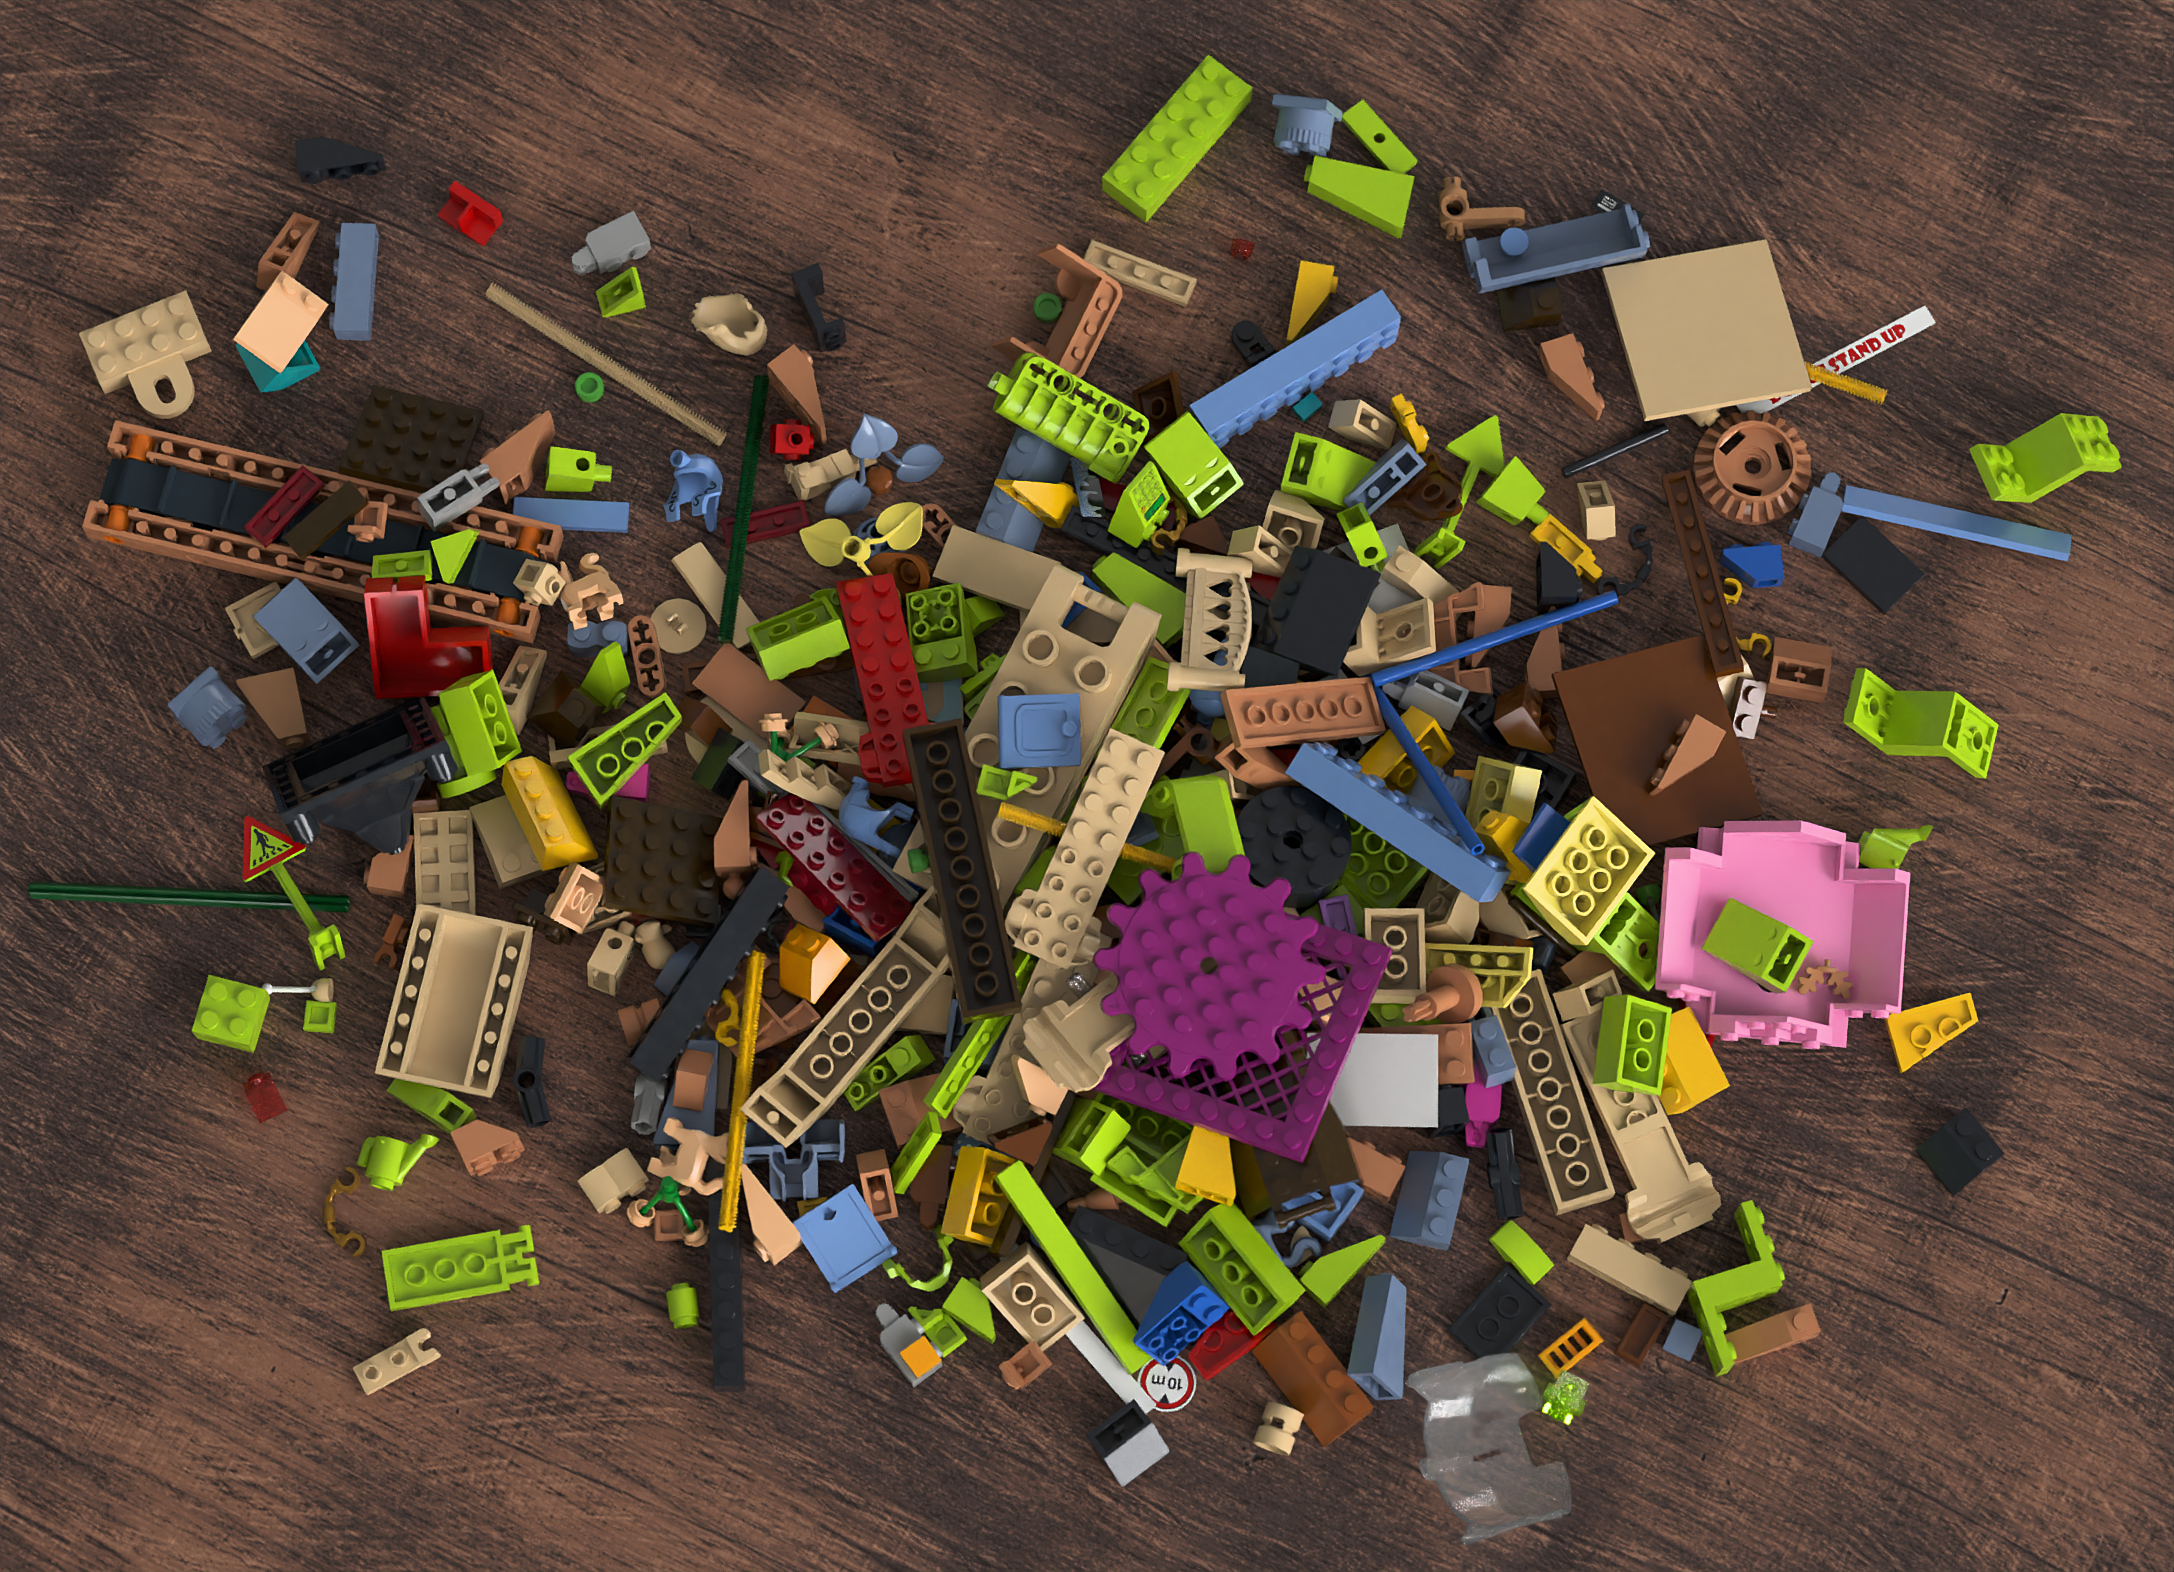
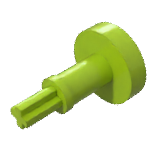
M440 704L430 708L458 766L457 771L454 772L455 776L451 780L437 783L441 797L457 796L495 780L497 776L494 770L471 776L467 775L465 768L460 763V753L456 742L450 735V725L446 714L442 711Z

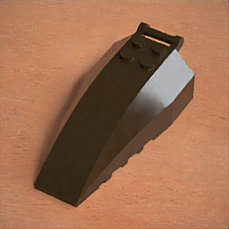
M1292 1030L1282 1034L1287 1046L1298 1042ZM1278 1036L1274 1037L1279 1049H1282L1283 1047ZM1302 1047L1290 1052L1295 1064L1308 1059ZM1244 1052L1248 1063L1259 1059L1253 1052ZM1286 1054L1279 1056V1059L1272 1063L1275 1072L1291 1066ZM1240 1055L1236 1060V1068L1244 1065ZM1266 1063L1251 1068L1256 1081L1271 1075ZM1309 1065L1298 1070L1302 1080ZM1247 1071L1235 1075L1232 1079L1236 1089L1252 1083ZM1294 1072L1279 1078L1284 1090L1299 1084ZM1274 1080L1259 1086L1264 1099L1280 1093ZM1221 1081L1216 1084L1218 1097L1232 1092L1228 1081ZM1255 1089L1240 1095L1244 1107L1260 1101ZM1297 1092L1287 1096L1291 1106ZM1236 1097L1225 1101L1239 1106ZM1283 1098L1267 1104L1272 1117L1288 1111ZM1331 1100L1327 1104L1303 1163L1229 1138L1234 1182L1246 1217L1250 1221L1257 1220L1256 1215L1269 1208H1273L1277 1224L1281 1229L1289 1226V1222L1324 1210L1328 1212L1336 1210V1203L1330 1187L1353 1181L1358 1185L1364 1183L1346 1128ZM1263 1107L1253 1111L1267 1116ZM1321 1190L1322 1199L1284 1211L1283 1203Z

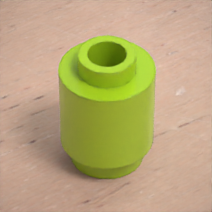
M689 1283L672 1285V1290L666 1292L670 1322H673L675 1329L697 1326V1318L700 1315L696 1288H689Z

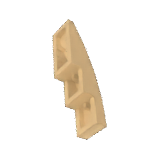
M767 748L758 754L761 776L782 789L808 801L839 810L843 799L849 794L853 786L824 764L814 770L796 756L785 762Z

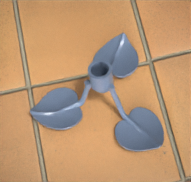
M863 414L860 425L854 432L850 444L852 453L859 459L860 480L847 478L838 483L826 499L824 513L832 516H846L855 514L867 506L871 499V491L869 487L863 486L866 482L864 459L866 458L875 459L880 456L881 452H884L896 465H899L896 469L897 478L911 483L931 476L939 468L944 457L933 445L919 443L906 449L901 459L896 458L889 451L897 442L898 435L896 430L880 418Z

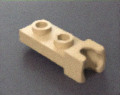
M422 1328L399 1343L354 1366L353 1369L365 1393L370 1395L417 1368L440 1358V1351L434 1348L427 1351L422 1349V1344L431 1337L430 1331L427 1328Z

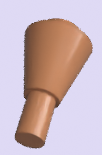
M1099 1187L1086 1194L1085 1197L1067 1201L1069 1212L1072 1213L1076 1212L1079 1205L1088 1209H1119V1203L1123 1201Z

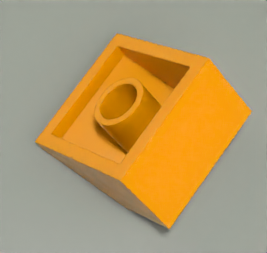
M798 923L780 945L779 987L815 1004L851 958L830 937Z

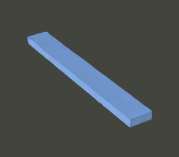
M1846 485L1844 491V505L1841 510L1843 512L2063 561H2068L2070 556L2072 539L2070 534Z

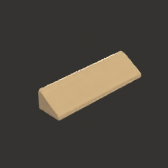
M700 542L678 554L671 561L719 626L720 614L722 613L721 607H723L722 601L724 600L723 594L725 593V580L727 579L716 561ZM741 596L738 597L739 603L737 604V616L735 617V630L733 633V643H731L737 650L752 645L745 628L760 623Z

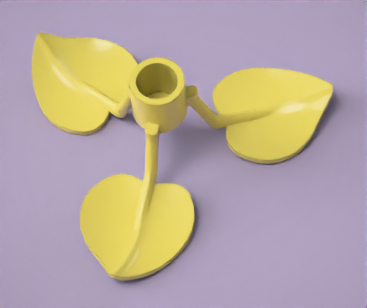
M913 502L899 503L885 509L876 521V529L883 535L881 538H866L862 540L856 536H851L848 526L838 519L822 520L812 526L801 529L800 535L806 550L819 564L826 567L838 566L843 562L845 556L857 562V566L863 570L867 577H870L873 574L864 564V561L869 558L871 553L870 545L887 541L891 548L899 551L913 547L918 542L922 533L923 509L920 504ZM897 589L900 605H902L901 594Z

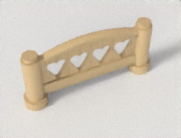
M1178 548L1175 577L1187 578L1181 662L1169 661L1167 691L1178 692L1179 688L1216 692L1242 689L1245 685V674H1240L1239 670L1247 653L1252 629L1251 601L1245 578H1251L1253 561L1241 557L1189 553L1190 549ZM1222 582H1229L1232 584L1229 588L1231 596L1222 597L1209 589V587ZM1221 604L1229 605L1230 609L1227 611V614L1230 618L1222 620L1207 610ZM1219 627H1226L1229 630L1226 633L1228 641L1225 643L1218 642L1206 633ZM1217 650H1225L1227 655L1224 657V660L1227 664L1219 666L1204 657V655Z

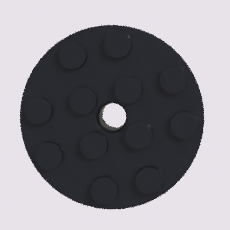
M1280 786L1258 794L1241 811L1237 819V826L1245 856L1251 864L1249 879L1253 885L1264 887L1275 878L1282 877L1287 879L1291 885V893L1284 901L1283 907L1300 908L1315 904L1332 893V890L1338 885L1344 875L1352 848L1349 825L1337 807L1308 788Z

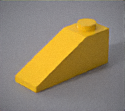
M1307 261L1300 262L1286 347L1302 337L1328 304L1330 293L1336 294L1338 277L1333 276L1334 266Z
M996 479L994 485L1050 528H1061L1072 505L1078 508L1080 506L1078 495L1073 492L1074 488L1064 482L1051 484Z

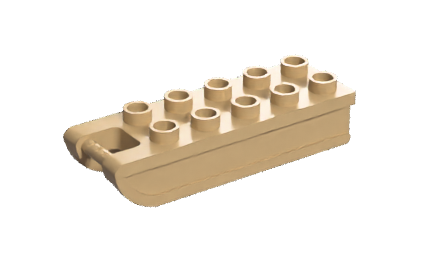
M1057 563L1050 572L967 728L965 738L977 789L983 764L999 768L997 696L1079 693L1081 766L1009 768V770H1006L1035 776L1037 781L1004 801L1005 805L1007 803L1016 806V808L1019 807L1023 808V810L1026 809L1027 811L1037 813V815L1041 814L1044 817H1051V820L1053 818L1058 820V822H1063L1082 786L1084 776L1088 775L1095 761V755L1147 661L1157 634L1161 614L1137 602H1134L1129 608L1083 585L1084 576ZM1074 601L1121 624L1109 646L1100 647L1062 628V624ZM978 795L1005 921L1013 901L1020 896L1014 893L1015 888L1044 850L1050 847L1055 833L1053 835L1052 832L1048 834V831L1044 832L1045 830L1041 832V828L1038 831L1037 827L1036 829H1034V826L1030 828V825L1027 827V824L1023 826V823L1020 825V821L1017 824L1016 820L1015 822H1013V819L1009 821V818L1006 820V817L1002 819V815L999 818L997 812L1003 801ZM919 820L892 872L928 890L933 884L930 867L928 866L926 870L911 873L908 862V850L916 848L926 850Z

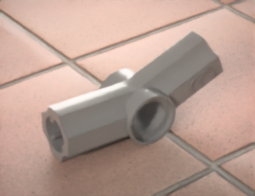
M641 1075L637 1076L631 1129L636 1130L639 1134L649 1135L652 1132H656L661 1105L664 1106L666 1101L667 1079L664 1081L660 1079L658 1083L650 1082Z

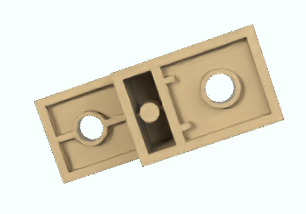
M1427 597L1379 614H1375L1367 606L1343 662L1357 676L1361 677L1436 652L1433 602ZM1411 628L1410 633L1406 637L1401 638L1405 630ZM1299 670L1298 676L1309 673V671Z

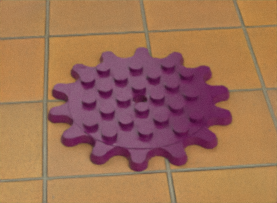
M1196 851L1187 852L1183 856L1182 873L1176 880L1167 881L1154 869L1143 870L1138 877L1139 885L1144 893L1142 903L1137 907H1127L1121 903H1114L1107 910L1109 922L1120 930L1121 939L1119 943L1111 948H1100L1093 956V962L1097 968L1113 972L1118 980L1116 989L1102 998L1100 1003L1102 1012L1107 1016L1130 1015L1134 1020L1135 1028L1127 1039L1129 1051L1140 1055L1154 1045L1163 1046L1169 1053L1168 1072L1175 1078L1186 1076L1192 1063L1197 1059H1206L1213 1065L1214 1073L1219 1080H1232L1236 1075V1060L1238 1056L1247 1051L1255 1053L1266 1064L1276 1062L1280 1056V1049L1274 1038L1276 1030L1283 1025L1305 1029L1312 1020L1310 1011L1298 1001L1299 989L1307 984H1318L1325 977V969L1320 963L1308 961L1301 954L1302 943L1317 932L1318 925L1316 920L1311 916L1288 917L1283 910V904L1291 893L1289 881L1278 877L1264 887L1253 885L1249 879L1250 861L1241 854L1230 858L1227 868L1217 874L1211 873L1206 869L1203 857ZM1206 957H1212L1217 961L1218 967L1213 974H1205L1200 969V963Z

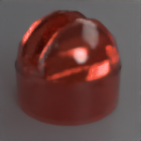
M1233 238L1231 254L1235 259H1237L1238 254H1242V261L1247 260L1251 257L1255 244L1244 239Z

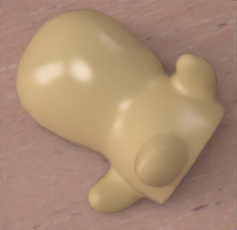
M657 919L641 924L634 931L633 936L635 942L643 945L642 952L647 963L654 969H663L670 957L676 952L672 944L663 936L670 932L672 927L667 924L660 925Z

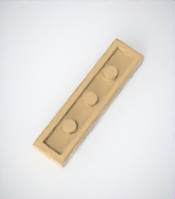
M1091 240L1084 256L1085 261L1117 282L1187 307L1197 283L1196 278Z

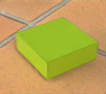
M306 1000L303 1030L334 1033L337 1010L336 1002Z

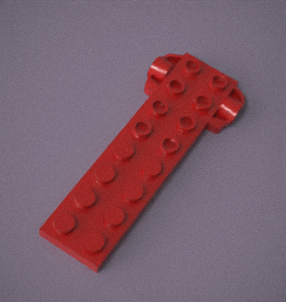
M893 573L837 581L835 588L869 728V733L863 734L859 739L857 755L860 759L861 772L868 782L880 783L882 788L910 784L912 782L902 739L903 729L934 723L928 722Z

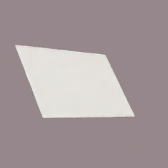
M1307 1033V1038L1317 1033ZM1358 1033L1330 1097L1344 1126L1438 1127V1034ZM1320 1039L1309 1043L1313 1053H1315ZM1307 1050V1058H1311Z

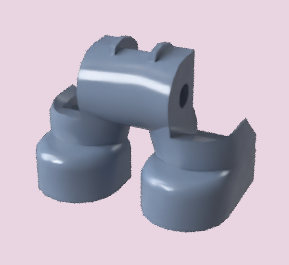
M843 1119L817 1120L800 1136L802 1145L801 1156L796 1159H787L784 1146L755 1122L745 1123L747 1130H744L746 1131L744 1133L746 1137L743 1140L745 1147H742L744 1149L742 1151L744 1152L742 1154L744 1157L741 1158L743 1159L742 1163L746 1165L769 1162L770 1196L773 1199H782L783 1202H786L787 1197H803L804 1201H807V1198H818V1161L836 1160L842 1163L845 1158V1120Z

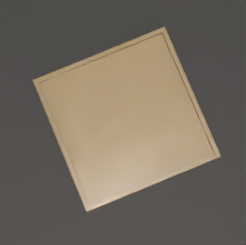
M1767 240L1602 269L1601 274L1644 421L1810 392L1812 386Z

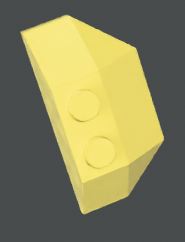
M1425 943L1426 978L1433 970L1449 963L1461 964L1470 969L1479 980L1483 995L1481 1007L1506 1008L1530 979L1533 948Z

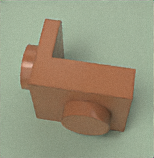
M368 501L369 504L355 515L354 525H348L347 531L354 535L356 540L361 542H373L374 538L384 539L388 504L385 502Z
M1032 1341L1011 1359L1001 1363L998 1367L1002 1371L1004 1381L1017 1390L1029 1385L1048 1369L1052 1363L1037 1343Z

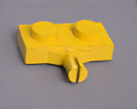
M1402 394L1391 398L1390 409L1408 444L1418 455L1424 453L1429 437L1424 426H1418L1415 420L1416 412L1412 403L1405 401Z

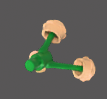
M782 713L764 714V720H759V723L762 724V732L769 731L767 742L770 751L785 762L794 756L798 758L819 743L824 749L836 746V739L839 738L836 729L831 723L825 725L824 722L820 721L819 726L813 729L816 738L789 754L788 747L794 733L785 728V722H788V720L782 719Z
M665 1176L662 1179L660 1189L649 1201L639 1199L631 1202L630 1207L627 1208V1216L630 1222L637 1227L643 1228L645 1225L650 1226L655 1216L653 1206L659 1200L674 1203L686 1222L682 1229L685 1244L698 1247L708 1240L709 1226L705 1225L700 1219L692 1221L679 1198V1195L683 1196L690 1193L691 1187L677 1182L671 1176Z

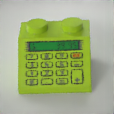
M1151 461L1144 466L1123 491L1107 530L1135 548L1144 539L1149 541L1157 528L1156 525L1161 526L1169 514L1166 507L1170 496L1155 464Z

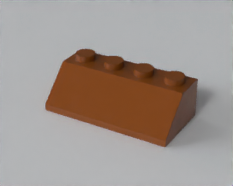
M1302 1311L1275 1329L1252 1350L1254 1356L1293 1408L1304 1415L1302 1420L1323 1448L1372 1413L1373 1405L1355 1381L1347 1375L1346 1369Z

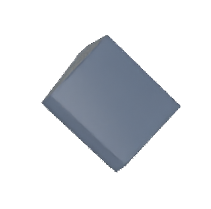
M1545 937L1532 938L1534 943L1531 967L1541 969L1542 972L1547 973L1557 947Z

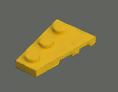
M1971 993L1901 1011V1014H1890L1889 1018L1885 1019L1900 1073H1903L1934 1050L1978 1022Z

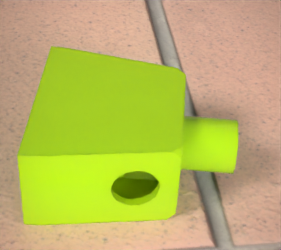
M550 446L546 462L545 491L591 492L594 481L611 482L612 465L595 464V452Z
M1516 456L1508 461L1476 501L1481 507L1515 526L1525 517H1528L1538 526L1549 515L1537 503L1545 493V489Z
M1363 502L1337 513L1336 515L1360 565L1382 573L1386 565L1383 559L1388 554Z

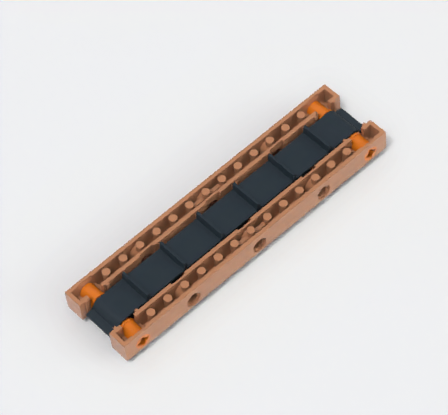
M115 420L107 445L113 458L99 501L90 500L82 525L88 538L272 582L276 581L285 585L296 577L310 591L360 603H365L364 590L367 578H372L373 556L430 550L433 556L432 580L426 581L430 619L461 627L489 626L490 634L534 643L541 618L538 606L526 601L524 594L513 582L526 559L547 562L549 564L550 562L557 563L564 538L561 526L475 506L433 532L417 508V497L422 495L421 493L304 465L324 482L325 487L268 547L264 548L243 527L293 476L302 464ZM348 480L353 482L367 501L385 502L388 504L384 539L374 538L373 542L356 540V537L347 531L348 525H354V516L307 558L302 560L283 537ZM467 529L480 531L454 583L444 582L431 541Z

